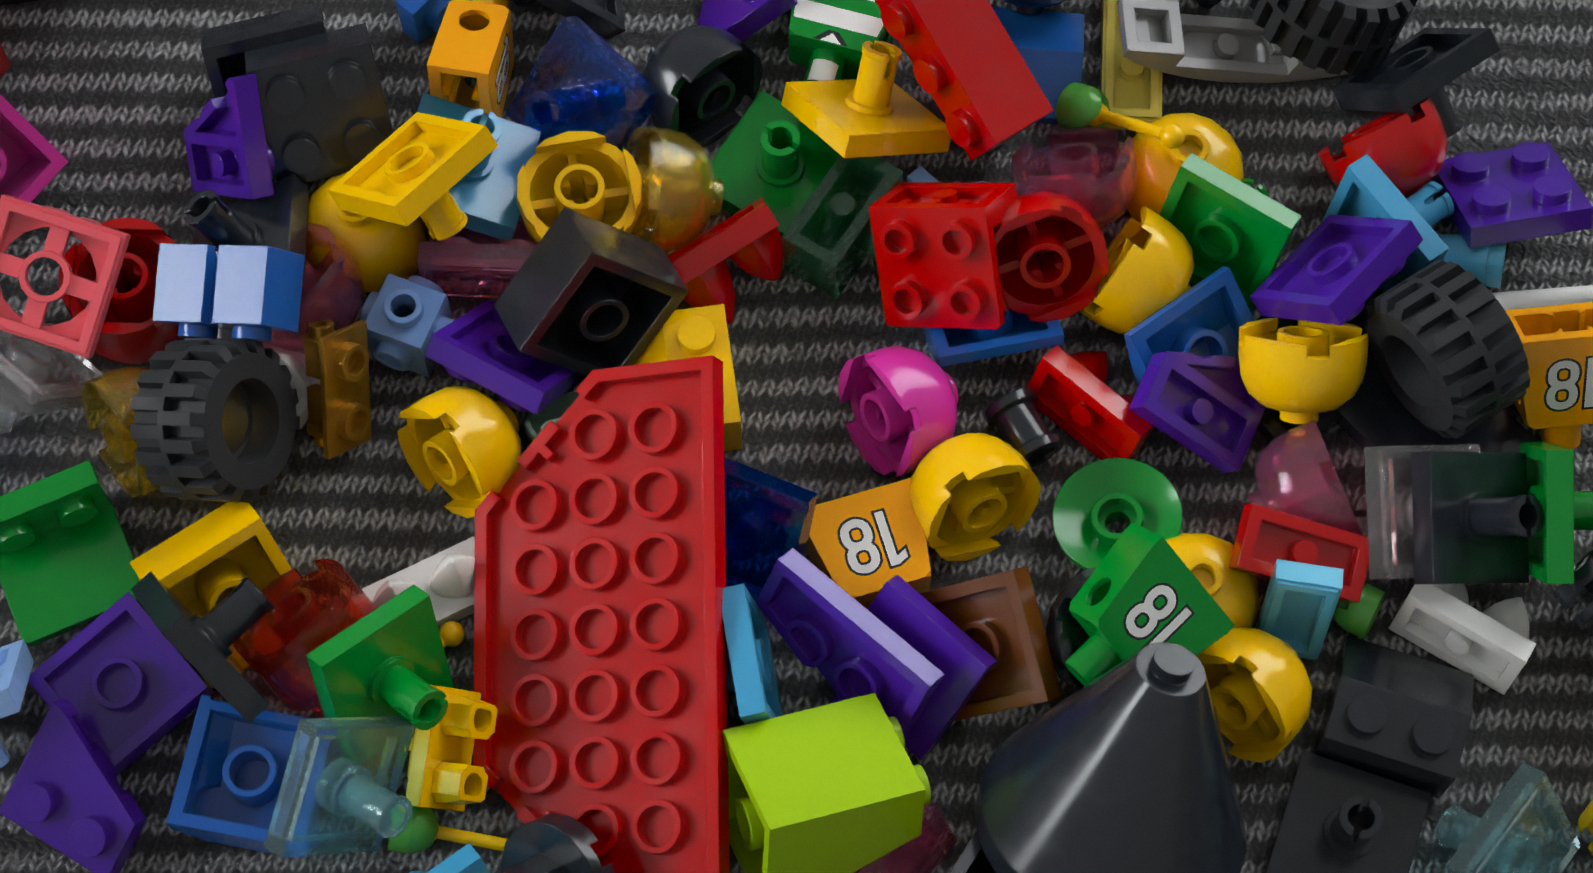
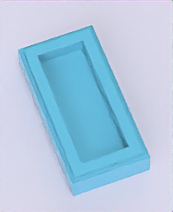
M1277 559L1255 629L1263 630L1288 643L1296 651L1299 658L1318 659L1343 588L1344 569Z

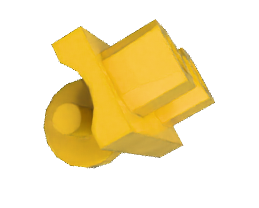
M431 685L444 692L447 696L444 699L448 701V708L443 719L435 727L428 730H420L414 726L412 737L393 735L391 748L410 751L407 770L408 783L404 805L464 812L465 804L481 803L485 800L488 775L485 773L484 767L473 766L471 761L474 740H488L495 732L498 709L495 705L480 700V692Z

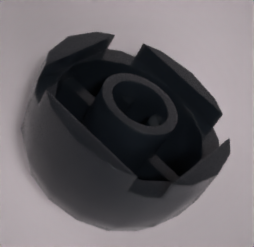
M692 25L674 32L656 42L648 54L639 89L646 115L656 129L677 147H679V143H682L689 150H699L710 145L734 128L742 118L735 109L741 103L744 95L746 94L752 100L757 95L763 75L761 59L742 41L720 27Z

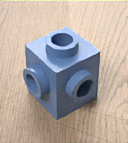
M388 273L380 291H372L368 295L360 315V320L367 321L368 346L372 357L392 369L399 371L409 370L430 378L437 363L425 356L432 335L455 321L453 320L447 294L437 284L420 276H410L406 280Z

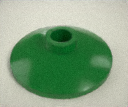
M1107 458L1080 468L1065 481L1054 502L1052 515L1053 529L1057 542L1065 555L1078 567L1088 570L1097 568L1122 534L1111 533L1106 529L1111 522L1120 520L1128 525L1133 522L1162 536L1164 539L1179 536L1181 533L1182 506L1174 486L1154 467L1134 459Z

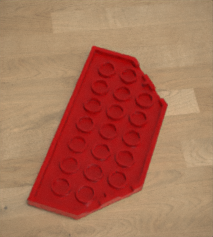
M711 355L592 370L575 390L580 395L556 423L550 420L517 459V462L521 465L505 483L501 491L496 493L491 490L475 510L474 692H480V700L495 705L498 711L495 732L488 740H474L473 766L484 767L485 773L488 775L487 786L490 789L497 790L518 812L515 816L523 824L544 815L556 813L571 816L589 828L598 839L590 847L597 854L601 866L604 867L612 863L615 873H730L729 767L723 738V730L728 729L727 641L722 618L723 588L726 587L723 361Z

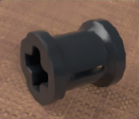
M1026 387L1013 391L995 401L987 408L983 416L987 424L997 427L1004 441L1017 450L1028 462L1030 468H1033L1050 459L1063 447L1064 443L1058 433H1050L1035 406L1038 400L1036 393L1032 388Z

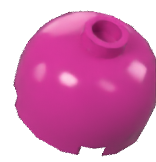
M896 345L877 349L847 360L840 372L838 394L840 404L851 400L855 420L845 424L850 438L859 453L876 472L886 475L895 471L897 472L895 477L915 471L921 459L933 447L954 436L958 413V390L952 377L944 372L928 355L913 348Z

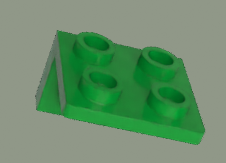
M90 460L0 496V583L21 639H24L28 647L36 646L93 622L128 591L134 595L131 588L140 581L129 563L134 560V556L107 488Z

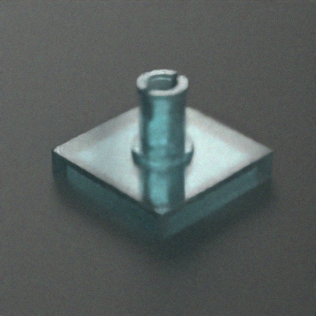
M398 716L300 719L264 848L281 858L380 851L383 837L388 838L390 836L393 838L403 832L412 815L411 802L403 795H397L396 791L415 726Z
M1526 763L1520 765L1482 818L1465 811L1460 806L1453 805L1442 814L1438 821L1435 835L1436 840L1439 841L1441 846L1457 851L1446 865L1448 873H1562L1581 847L1546 773Z

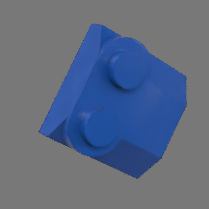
M201 694L166 822L172 830L208 842L276 855L302 854L304 845L312 836L315 827V813L313 809L330 739L325 718L321 717V719L317 720L264 710L252 722L248 723L230 703L218 701L211 696Z

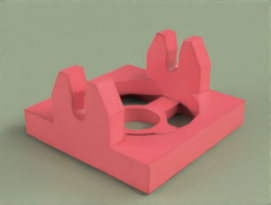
M2 194L0 198V273L18 278L21 289L28 296L23 314L15 313L4 299L0 286V330L85 358H93L131 235L102 226L96 220L71 215L70 212L62 209L41 206ZM42 227H50L43 251L32 253L26 259L5 253L9 245L23 233ZM71 233L91 253L96 269V282L73 275L71 265L64 257ZM44 257L55 260L61 266L64 274L63 284L60 289L48 296L35 292L28 280V271L32 263ZM66 294L89 301L86 308L70 321L59 324L43 323L49 303L61 299Z

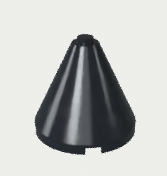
M1158 642L1149 644L1019 728L997 747L985 768L975 804V821L979 841L996 873L1241 872L1246 854L1244 820L1206 672L1201 661L1191 651L1174 643Z

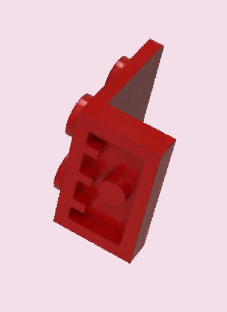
M900 182L868 207L884 317L887 325L897 327L996 330L1005 323L993 228L1001 222L1013 200L1017 198L1015 183Z

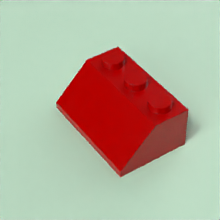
M875 0L881 10V19L884 27L893 38L899 40L913 64V71L917 82L923 90L932 95L946 119V127L950 137L958 146L965 150L971 161L1004 144L1054 111L988 0Z

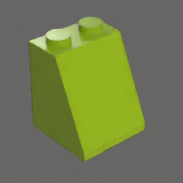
M875 693L723 730L729 767V841L743 873H854L921 835L924 805L929 804L931 801L929 780L920 764H912L905 751V740L900 723L894 716L887 717Z

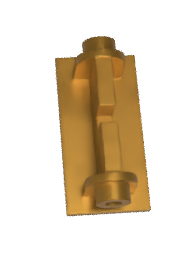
M316 319L308 323V331L302 335V344L305 347L306 375L320 379V385L315 383L307 387V433L314 436L315 445L324 447V458L328 460L372 439L367 321L360 320L336 331L334 330L333 321Z

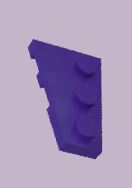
M794 548L790 549L777 559L756 600L757 605L803 666L817 667L838 695L831 703L875 693L887 717L894 716L900 723L904 740H906L943 678L944 673Z

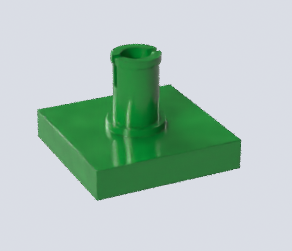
M762 90L696 181V194L731 214H735L762 197L779 223L777 228L783 244L800 253L863 163L865 157H842L781 105L782 101Z
M1191 153L1180 166L1159 215L1182 232L1192 248L1194 270L1190 281L1198 284L1221 267H1228L1252 312L1255 305L1250 298L1251 294L1274 272L1301 215L1269 198L1268 192L1263 185L1259 184L1256 189L1252 188L1253 179L1243 178L1240 181Z
M1546 441L1520 442V453H1526L1527 495L1535 496L1540 501L1544 512V522L1540 532L1536 536L1528 537L1529 575L1546 584H1574V531L1593 530V491H1574V450Z
M414 584L306 655L335 752L351 765L410 724L420 730H428L435 727L446 714L448 701L444 698L447 696L444 692L431 685L454 688L430 595Z

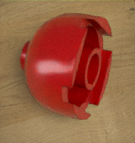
M1427 97L1419 102L1423 111L1410 116L1407 111L1404 113L1388 112L1342 136L1341 139L1344 143L1342 147L1344 150L1334 156L1328 145L1321 149L1317 155L1334 185L1338 188L1347 167L1368 154L1405 198L1422 189L1428 181L1440 172L1447 156V135L1442 119L1431 97Z
M1041 191L1020 195L1015 198L1001 222L993 228L1004 310L1010 313V308L1017 313L1027 314L1029 321L1041 323L1068 318L1092 302L1096 297L1095 289L1101 283L1103 275L1106 278L1109 261L1103 232L1088 209L1067 195Z

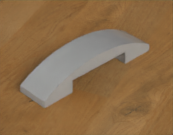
M1176 0L1117 1L1123 56L1150 69L1186 78L1230 83L1296 82L1339 76L1337 74H1329L1322 68L1316 67L1314 70L1306 67L1302 61L1294 57L1290 59L1280 52L1281 48L1277 44L1267 41L1262 35L1264 28L1255 25L1253 19L1180 14L1179 1ZM1342 70V72H1341L1340 75L1349 74V73H1347L1346 71H1343V70Z

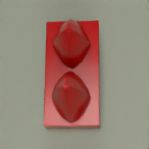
M762 197L667 255L689 290L684 300L693 308L724 304L727 324H731L734 318L735 291L731 274L724 259L730 257L745 272L765 280H778L782 270L784 251L782 238L777 228L779 223Z
M1056 345L1042 357L1027 388H1032L1038 397L1035 404L1036 408L1100 460L1107 458L1135 460L1154 426L1129 410L1135 394L1119 395L1105 384L1109 370L1107 352L1092 350L1067 354Z
M1245 504L1228 568L1268 580L1271 579L1277 559L1344 569L1343 588L1339 601L1359 603L1375 539L1258 504Z

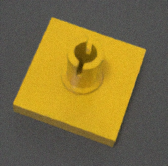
M875 40L873 50V43L865 41L862 45V57L857 79L786 82L781 105L844 158L944 153L949 150L951 137L946 123L894 83L902 51L893 44Z
M416 112L332 185L328 192L339 209L406 227L420 216L428 228L432 239L436 238L441 241L457 234L468 221L465 212L461 211L449 190L495 150L498 144L486 125Z

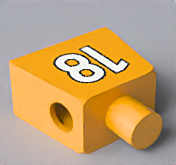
M508 0L449 1L427 62L430 95L472 109H484V113L489 114V112H492L497 117L502 118L515 57L511 10L508 9ZM465 77L477 79L474 89L466 84Z
M1593 302L1505 310L1517 330L1529 365L1530 385L1526 389L1527 393L1523 398L1514 403L1526 427L1542 429L1541 441L1572 450L1580 445L1582 425L1593 424Z
M911 478L797 510V533L812 564L866 609L872 604L885 583L896 575L900 576L918 593L930 590L931 567L927 540L910 499Z

